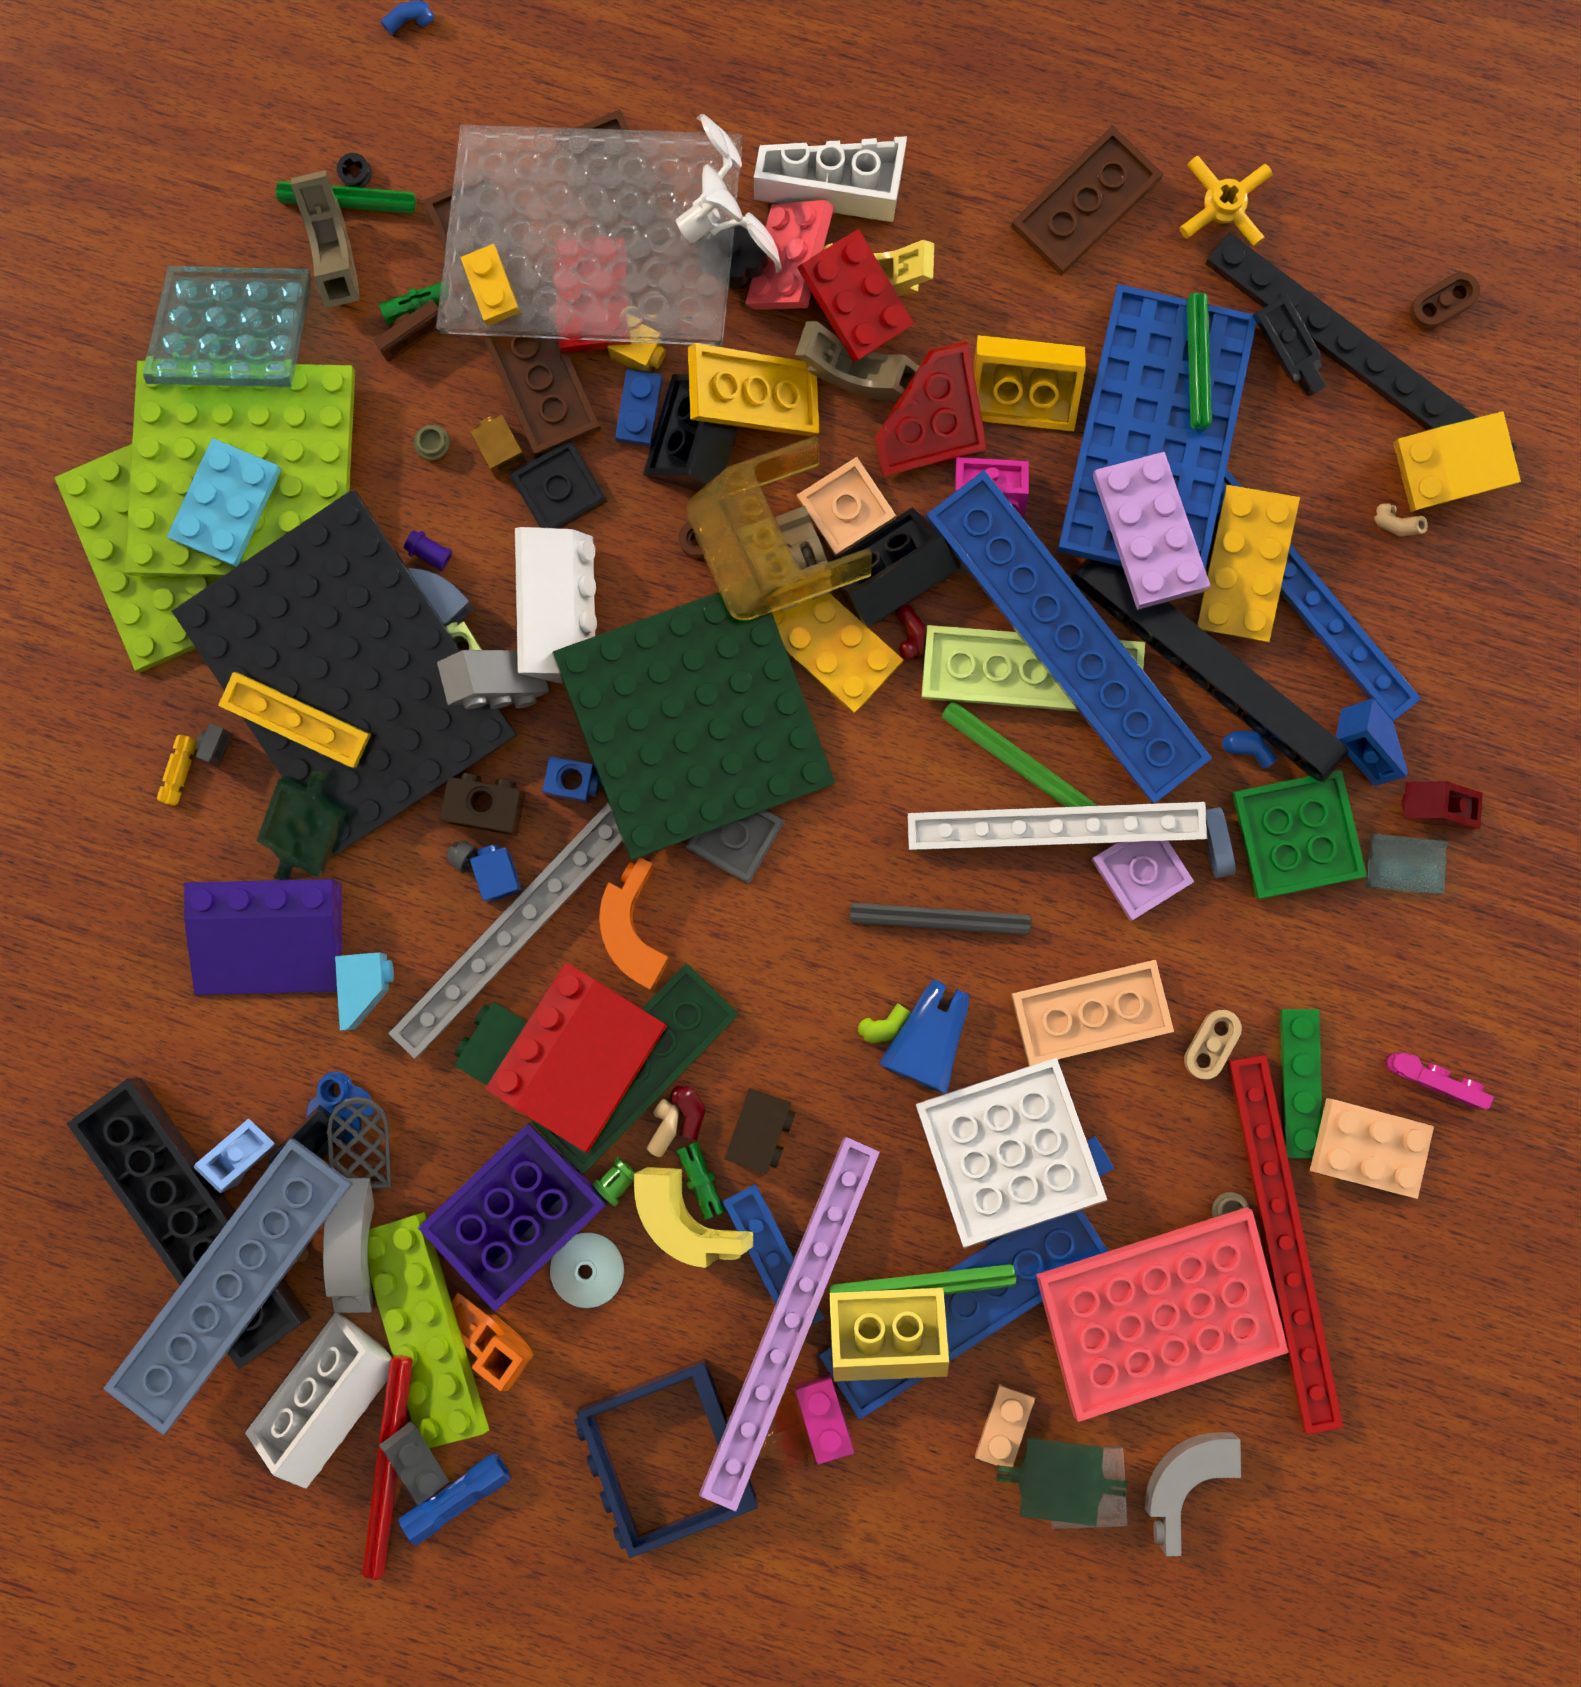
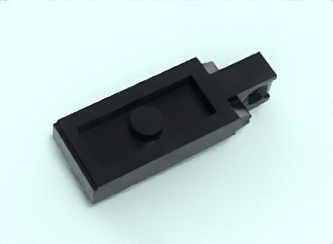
M1287 294L1254 313L1255 321L1287 378L1289 377L1293 384L1299 381L1307 396L1313 395L1326 387L1318 372L1323 367L1320 361L1322 355Z

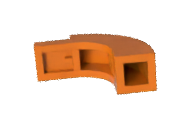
M639 857L636 864L630 862L623 872L620 881L625 884L622 889L608 882L601 900L599 922L605 948L614 963L629 978L653 991L670 958L647 946L640 939L634 927L633 911L635 903L655 868L652 863Z
M458 1292L451 1302L464 1346L478 1358L472 1369L499 1391H509L533 1358L531 1348L497 1315H491L465 1293Z

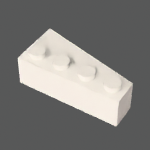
M907 136L894 137V141L877 142V138L862 139V143L840 144L839 140L826 141V145L808 146L807 143L760 145L754 173V200L776 204L827 200L834 206L833 213L893 222Z

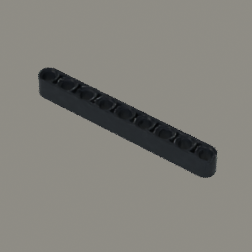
M1085 559L1071 575L1073 582L1085 594L1251 729L1259 733L1267 742L1312 778L1325 782L1348 755L1347 748L1340 740L1169 602L1137 610L1123 567Z

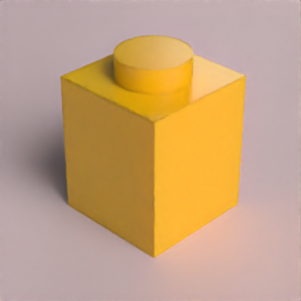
M630 319L632 344L608 346L610 358L633 370L651 373L653 367L658 369L661 366L666 355L662 334Z

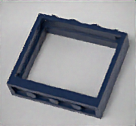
M706 1358L581 1406L576 1412L578 1418L574 1419L578 1430L577 1435L580 1441H587L591 1452L590 1455H587L590 1471L593 1477H600L604 1488L603 1491H600L602 1504L607 1514L613 1513L617 1523V1527L613 1528L615 1539L619 1542L621 1550L626 1548L629 1558L758 1508L759 1500L749 1478L736 1511L717 1504L639 1535L595 1416L693 1378L717 1445L719 1446L729 1420Z

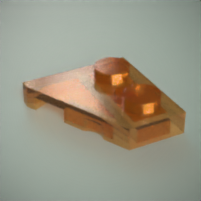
M796 1393L782 1396L758 1458L802 1465L817 1464ZM727 1416V1417H726L727 1423H728V1421H729V1419H730V1416Z

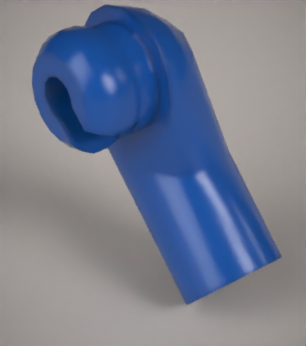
M1232 731L1222 740L1224 751L1229 754L1253 755L1263 769L1271 766L1277 760L1276 755L1262 736L1255 731Z

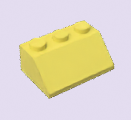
M943 1288L830 1293L834 1382L947 1377L949 1355Z

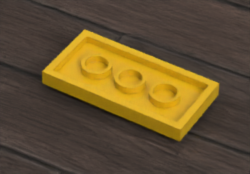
M699 343L688 347L691 420L809 437L819 434L817 376L807 371L809 365L806 362Z
M1232 485L1226 486L1208 572L1210 587L1208 591L1204 592L1197 625L1202 630L1270 642L1300 497Z
M806 582L796 584L792 587L799 605L781 612L773 601L772 595H767L768 604L787 654L854 715L903 663V659L830 593L812 600Z

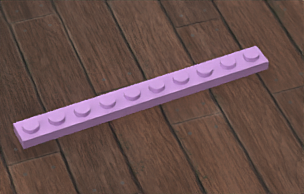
M843 1138L700 1490V1497L733 1511L737 1510L880 1153L879 1151L850 1138Z

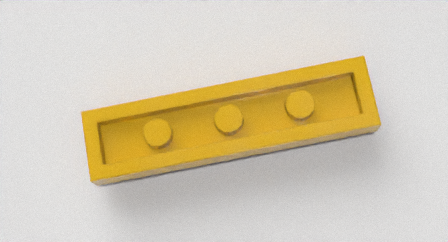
M238 672L232 673L218 705L352 768L357 767L371 734Z

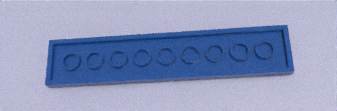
M985 470L926 514L927 520L944 537L949 548L1151 804L1156 803L1212 759Z

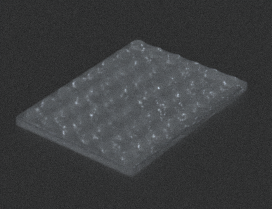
M460 125L436 329L441 334L687 345L699 343L722 346L734 227L722 230L714 236L711 232H708L692 244L685 238L676 223V218L693 206L692 203L703 193V167L709 164L718 173L723 167L722 155L711 143L705 132ZM726 133L734 143L741 158L743 146L741 133ZM732 164V167L722 180L727 187V191L737 202L740 168L737 169ZM716 207L721 217L716 222L717 224L733 220L723 210ZM494 243L521 313L487 326L482 318L460 257Z

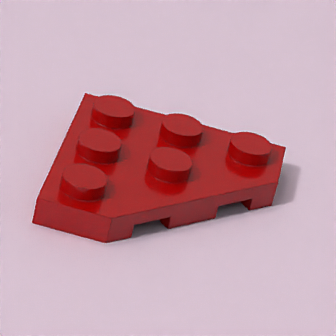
M966 341L929 351L875 436L874 440L883 476L987 450L969 343Z

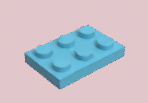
M212 438L167 538L233 567H237L282 469L274 463Z

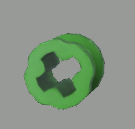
M618 1156L613 1160L615 1165L600 1181L595 1180L592 1183L597 1192L613 1206H617L620 1202L618 1198L634 1182V1174L636 1173Z

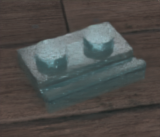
M1382 834L1371 835L1370 841H1372L1369 853L1367 888L1434 895L1444 894L1447 862L1445 854L1448 841Z

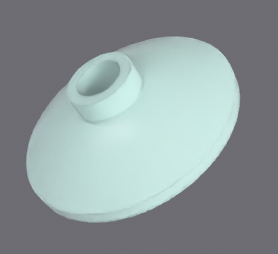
M579 1233L552 1258L550 1277L554 1289L563 1300L576 1307L593 1308L608 1302L618 1292L624 1278V1262L619 1249L608 1238L596 1233ZM589 1265L593 1271L590 1278L581 1277L579 1274L580 1266Z

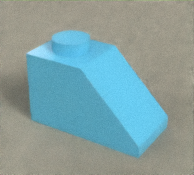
M379 952L335 956L340 1030H356L389 991V982L394 980V969L392 961L387 960V954Z

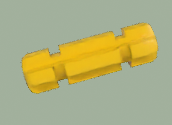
M185 735L176 736L173 748L176 750L174 754H170L162 779L165 784L164 787L160 786L157 795L159 802L171 806L178 804L181 796L179 788L184 787L192 762L189 757L190 754L194 755L197 741L194 738Z

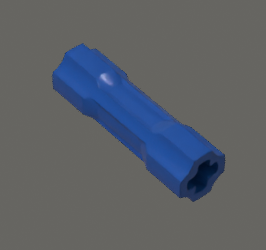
M493 1452L440 1492L403 1514L398 1519L401 1529L409 1541L417 1546L439 1531L451 1519L508 1483L512 1479L509 1469L496 1452Z

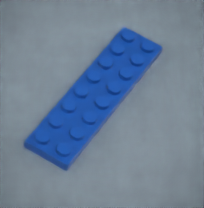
M1082 1210L998 1237L947 1270L956 1271L1011 1264L1014 1266L1016 1273V1285L1014 1287L944 1295L949 1362L1043 1301L1036 1274L1108 1252ZM831 1345L821 1351L819 1356L833 1377ZM923 1378L838 1381L836 1383L860 1420Z

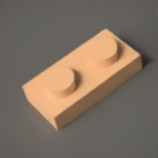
M998 1383L975 1453L976 1459L1012 1471L1035 1401L1033 1395Z

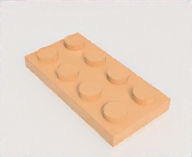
M1156 960L1011 994L1028 1066L1054 1058H1066L1174 1032Z

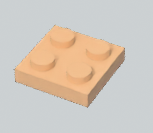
M855 457L796 495L802 507L806 506L810 520L835 558L896 520V514L858 457Z

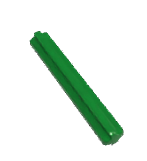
M279 181L277 183L276 198L280 203L297 204L291 182ZM331 185L340 208L409 214L414 213L416 210L417 201L413 192Z
M1194 292L1187 299L1190 426L1193 430H1207L1212 424L1208 296L1203 292Z

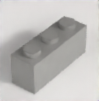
M462 650L437 662L447 704L464 705L466 710L479 708L486 704H490L491 709H497L513 703L515 708H524L536 704L537 697L549 693L546 680L518 674L517 650Z

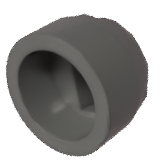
M456 841L452 847L448 848L446 857L453 868L461 873H465L472 867L470 859L478 856L477 851L479 849L468 842Z

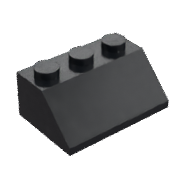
M689 373L672 374L643 475L695 491H719L725 477L729 456L735 443L738 426L690 419Z
M913 507L896 517V520L827 562L830 568L827 574L852 612L867 628L874 623L882 621L888 614L905 603L913 601L919 594L933 585L941 583L947 576L958 570L944 537Z

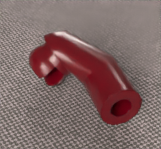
M906 605L898 610L896 617L907 631V641L900 643L899 653L904 660L909 661L913 658H920L925 652L927 630L910 605Z
M676 1086L672 1090L670 1098L672 1103L677 1104L685 1116L679 1135L697 1140L705 1115V1106L693 1088L689 1086Z

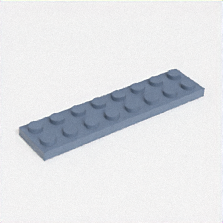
M294 1138L289 1139L103 1389L162 1435L167 1434L353 1183Z

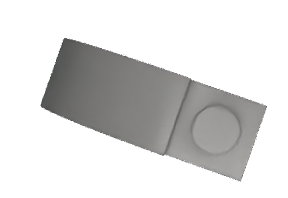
M347 1178L353 1185L324 1224L323 1268L326 1297L332 1298L334 1313H371L374 1299L368 1269V1237L375 1206L370 1178Z
M1233 1432L1206 1433L1191 1437L1172 1448L1154 1469L1147 1486L1144 1509L1150 1517H1160V1520H1154L1155 1544H1160V1548L1166 1556H1182L1181 1509L1191 1489L1197 1484L1212 1478H1241V1441Z

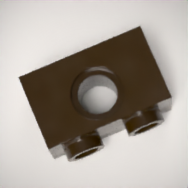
M460 773L459 778L448 777L440 820L450 825L517 836L525 793L521 789H516V782L495 779V785L482 783L481 776ZM483 794L491 795L492 805L490 809L485 812H477L475 808L477 798Z

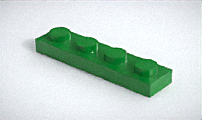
M1280 1009L1282 1132L1288 1158H1313L1322 1120L1319 1009Z

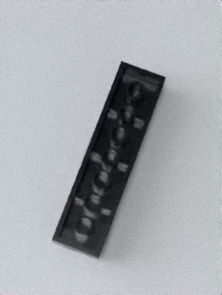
M127 1078L66 1124L178 1284L181 1285L236 1211L223 1192L219 1193L194 1168L199 1158L143 1079ZM284 1279L281 1280L229 1350L228 1355L238 1369L253 1362L311 1318Z

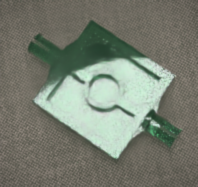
M311 771L306 787H303L287 776L277 781L257 838V842L272 850L280 860L274 874L275 880H289L293 867L301 868L314 877L324 873L346 812L321 796L320 792L326 779V775L322 774L321 771Z
M1026 1437L1025 1456L1020 1464V1468L997 1465L996 1468L998 1473L1011 1474L996 1473L997 1482L1018 1483L1021 1494L1020 1517L1097 1526L1098 1506L1103 1494L1125 1497L1126 1490L1112 1487L1127 1489L1126 1480L1104 1478L1102 1470L1104 1447L1097 1445Z

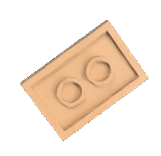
M1326 1098L1310 1171L1418 1199L1434 1126Z

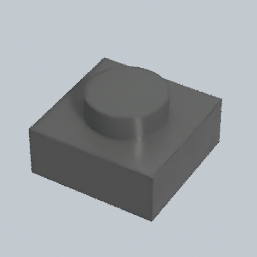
M210 723L208 729L203 730L198 737L196 757L219 767L233 733Z

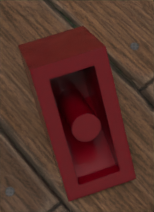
M1448 781L1406 782L1405 794L1402 798L1403 818L1421 824L1480 829L1483 793Z

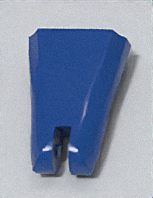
M932 979L920 996L908 1019L885 1051L878 1065L906 1079L913 1078L915 1079L914 1082L931 1090L947 1094L957 1047L968 1010L970 994L956 989L953 997L947 1004V1011L944 1012L938 1009L937 1006L942 1002L946 984Z

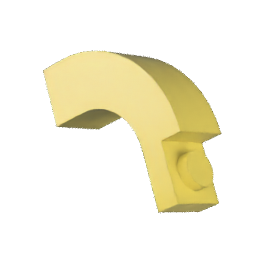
M921 240L895 251L873 253L898 296L918 292L920 283L933 279L934 243ZM833 243L824 246L823 250L833 245Z
M646 1167L634 1174L635 1202L643 1226L654 1242L673 1258L689 1265L706 1268L718 1260V1258L723 1260L739 1259L742 1254L753 1247V1232L710 1229L698 1223L689 1214L682 1195V1169Z

